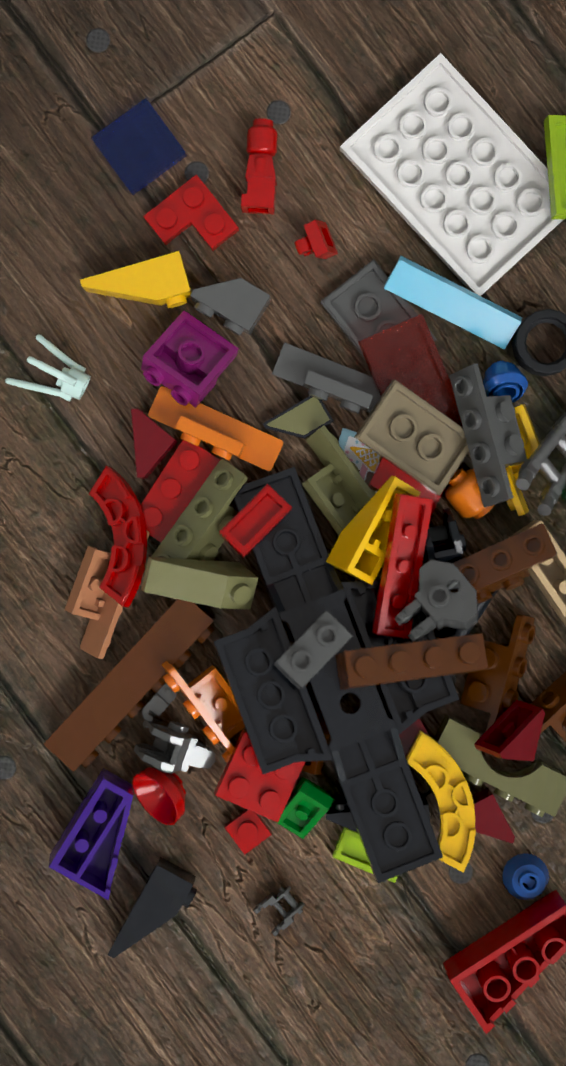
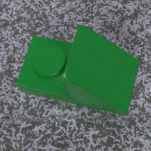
M301 778L291 793L278 824L304 839L329 810L334 799L329 796L327 791L306 778Z

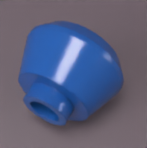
M506 361L493 363L485 371L483 378L487 397L510 395L512 403L519 400L528 387L527 379L516 365Z
M523 853L512 857L506 863L502 878L505 888L512 896L521 900H531L540 896L547 888L549 872L547 866L539 857Z

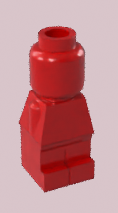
M254 119L253 126L247 131L246 152L249 154L245 175L247 194H242L241 196L243 213L275 215L277 181L272 157L277 153L278 132L273 128V121L270 119Z

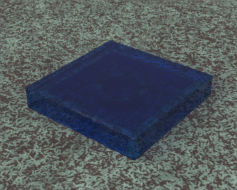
M147 98L91 138L132 196L187 156L182 146Z

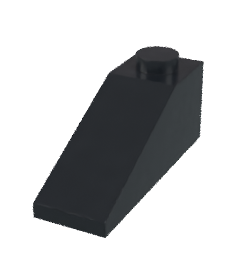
M160 857L115 938L108 956L115 958L175 917L182 905L188 908L197 892V889L193 887L196 876Z

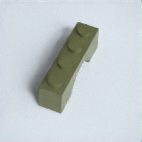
M447 714L445 715L434 740L444 747L461 771L465 772L464 777L466 780L478 786H482L483 782L495 787V794L510 802L513 801L514 797L526 802L524 808L540 817H543L545 812L554 817L556 816L566 796V773L538 759L529 766L517 771H501L493 768L485 762L481 751L475 748L474 743L481 735L478 730Z

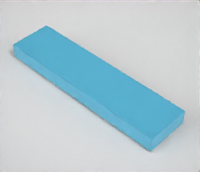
M401 255L384 285V289L502 349L506 348L522 322V317Z

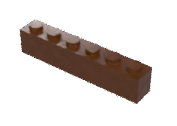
M177 599L46 740L44 745L73 772L80 765L86 769L99 755L95 748L103 740L109 744L122 730L118 725L119 722L126 715L132 719L145 706V703L141 700L149 690L156 694L166 683L162 678L166 671L161 664L168 661L179 669L192 655L187 649L196 640L202 644L215 630L210 625L215 618L200 604Z

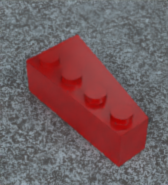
M555 889L443 962L450 982L486 1035L495 1026L494 1022L503 1012L508 1013L516 1004L515 1000L528 986L532 988L540 979L539 975L549 964L554 965L566 952V903Z

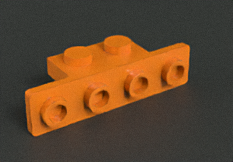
M164 386L159 388L148 412V416L151 419L182 432L180 439L198 447L202 441L213 446L211 453L230 461L233 455L266 471L272 470L284 444L281 439L201 403L196 408L190 403L186 406L181 405L173 399L171 390Z
M165 661L161 666L167 674L162 678L174 693L179 690L187 699L182 703L194 720L198 717L202 719L206 725L202 729L203 733L214 746L218 742L225 750L221 756L228 763L234 750L229 739L245 727L230 686L213 665L189 684H186L177 670L168 661Z

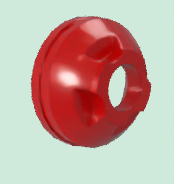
M149 767L133 777L132 784L135 795L143 808L154 819L165 825H174L180 820V817L185 812L186 791L183 788L182 780L175 773H166Z

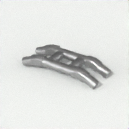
M566 412L555 422L552 430L530 458L526 459L522 464L516 481L517 488L527 490L540 470L550 482L543 490L537 508L539 514L543 516L551 514L554 504L557 503L562 490L566 486V463L558 471L547 458L555 447L566 458Z

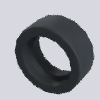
M553 309L535 311L526 317L513 336L512 348L515 359L523 369L533 375L543 377L555 375L566 368V347L562 356L550 363L538 362L527 351V335L538 324L550 323L556 325L562 330L566 339V314Z

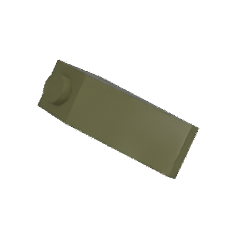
M149 557L141 590L150 594L216 608L251 609L258 577L240 562Z

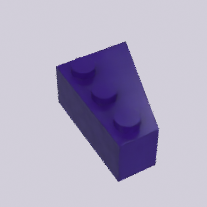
M103 768L50 853L49 868L109 900L118 855L132 804L133 786L131 783Z

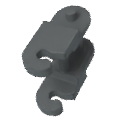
M165 683L143 708V718L150 722L156 715L160 716L176 698L179 691L174 693Z
M290 886L280 887L278 889L280 892L277 895L272 892L253 909L255 914H258L262 907L266 908L268 905H274L282 914L284 920L271 932L274 936L281 929H286L294 922V915L297 912L298 914L303 912L302 908L305 904L295 901L289 893ZM283 897L292 907L288 912L278 903Z

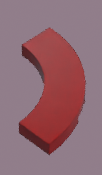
M106 465L89 492V495L95 499L103 510L108 525L112 527L114 546L111 548L107 572L99 588L121 606L129 608L138 591L145 569L147 531L143 512L135 493L115 469Z

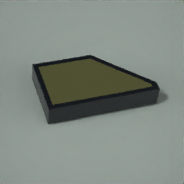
M309 396L264 422L263 426L268 430L305 439L322 426H328L333 423L334 420L322 400Z

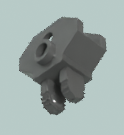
M430 560L420 568V591L414 595L415 600L399 612L395 618L399 625H403L421 611L428 617L410 632L409 637L413 642H417L434 628H437L439 631L442 627L446 626L467 631L477 623V591L454 564ZM453 589L459 590L456 593L450 592Z
M153 718L149 722L144 719L143 726L149 728V732L156 737L153 746L145 743L135 745L134 752L142 761L166 773H174L176 771L187 772L189 765L208 769L216 762L214 751L209 749L205 743H200L188 731L189 726L176 721L168 723Z

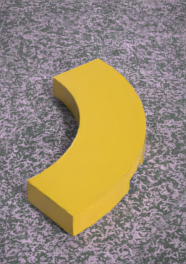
M420 730L405 758L408 765L422 775L435 794L440 814V829L437 842L443 858L439 860L464 873L470 860L476 834L475 806L472 793L460 767L442 745Z

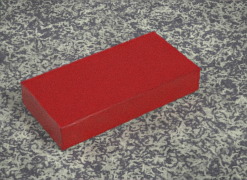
M267 484L219 531V535L244 558L292 510V506Z

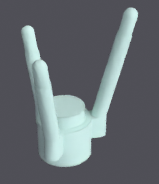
M36 335L37 341L71 369L64 367L60 371L31 356L27 358V362L58 378L56 385L61 387V389L13 378H6V384L58 396L69 402L72 397L80 400L91 379V376L85 373L86 368L75 363L42 335Z

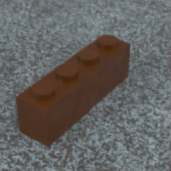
M483 633L350 650L336 654L341 690L488 669Z

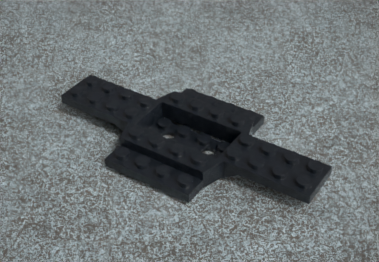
M292 467L244 484L233 499L239 513L269 484L292 506V510L252 549L274 608L249 628L214 641L262 774L264 775L295 762L331 760L377 883H380L443 858L405 758L399 735L426 712L459 700L450 675L352 689H340L336 654L350 650L411 643L413 641L411 638L377 635L372 632L381 579L374 581L373 585L364 581H340L333 565L326 562L328 558L327 550L296 469ZM326 611L352 635L340 650L309 680L331 737L329 745L325 739L306 685L298 689L274 665L291 647L282 621L288 623L296 642ZM422 611L413 617L411 632L417 625L428 618ZM433 630L417 642L436 639ZM346 693H353L360 700V707L353 714L345 713L341 709L340 700Z

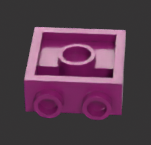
M183 311L143 355L141 370L144 371L145 379L152 385L159 386L163 384L170 389L171 395L176 402L184 406L190 403L196 408L216 385L217 378L237 356L239 348L186 311Z

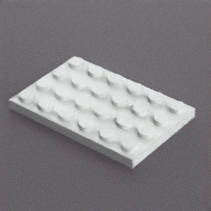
M441 53L340 146V151L467 289L479 296H482L564 220L551 219L547 167Z

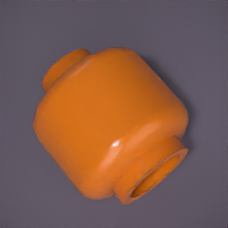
M461 468L454 473L448 482L449 486L445 492V497L463 518L474 517L479 519L495 506H483L474 469L465 471Z

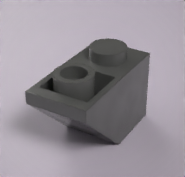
M242 278L193 289L190 294L192 301L196 303L194 308L209 318L213 314L225 320L223 324L225 328L239 336L242 332L251 335L271 302L269 294Z

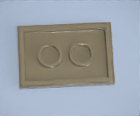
M397 380L391 381L354 436L436 495L442 493L469 452L463 428Z

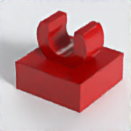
M313 220L303 225L307 237L294 242L299 255L304 254V256H308L314 253L316 258L328 259L338 254L328 226L323 221Z

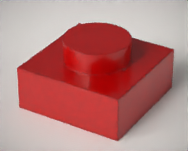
M247 809L224 827L244 855L272 835V831L261 816Z

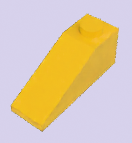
M179 251L80 279L81 286L86 292L160 306L167 304V308L186 304V298L191 297L190 294L192 293Z
M391 476L341 531L326 562L352 577L373 585L384 564L395 493L419 496L421 492L399 478Z

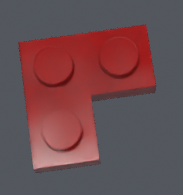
M197 174L143 216L165 246L191 225L212 251L239 231V227Z

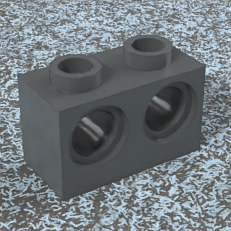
M326 611L274 665L298 689L303 688L352 635Z

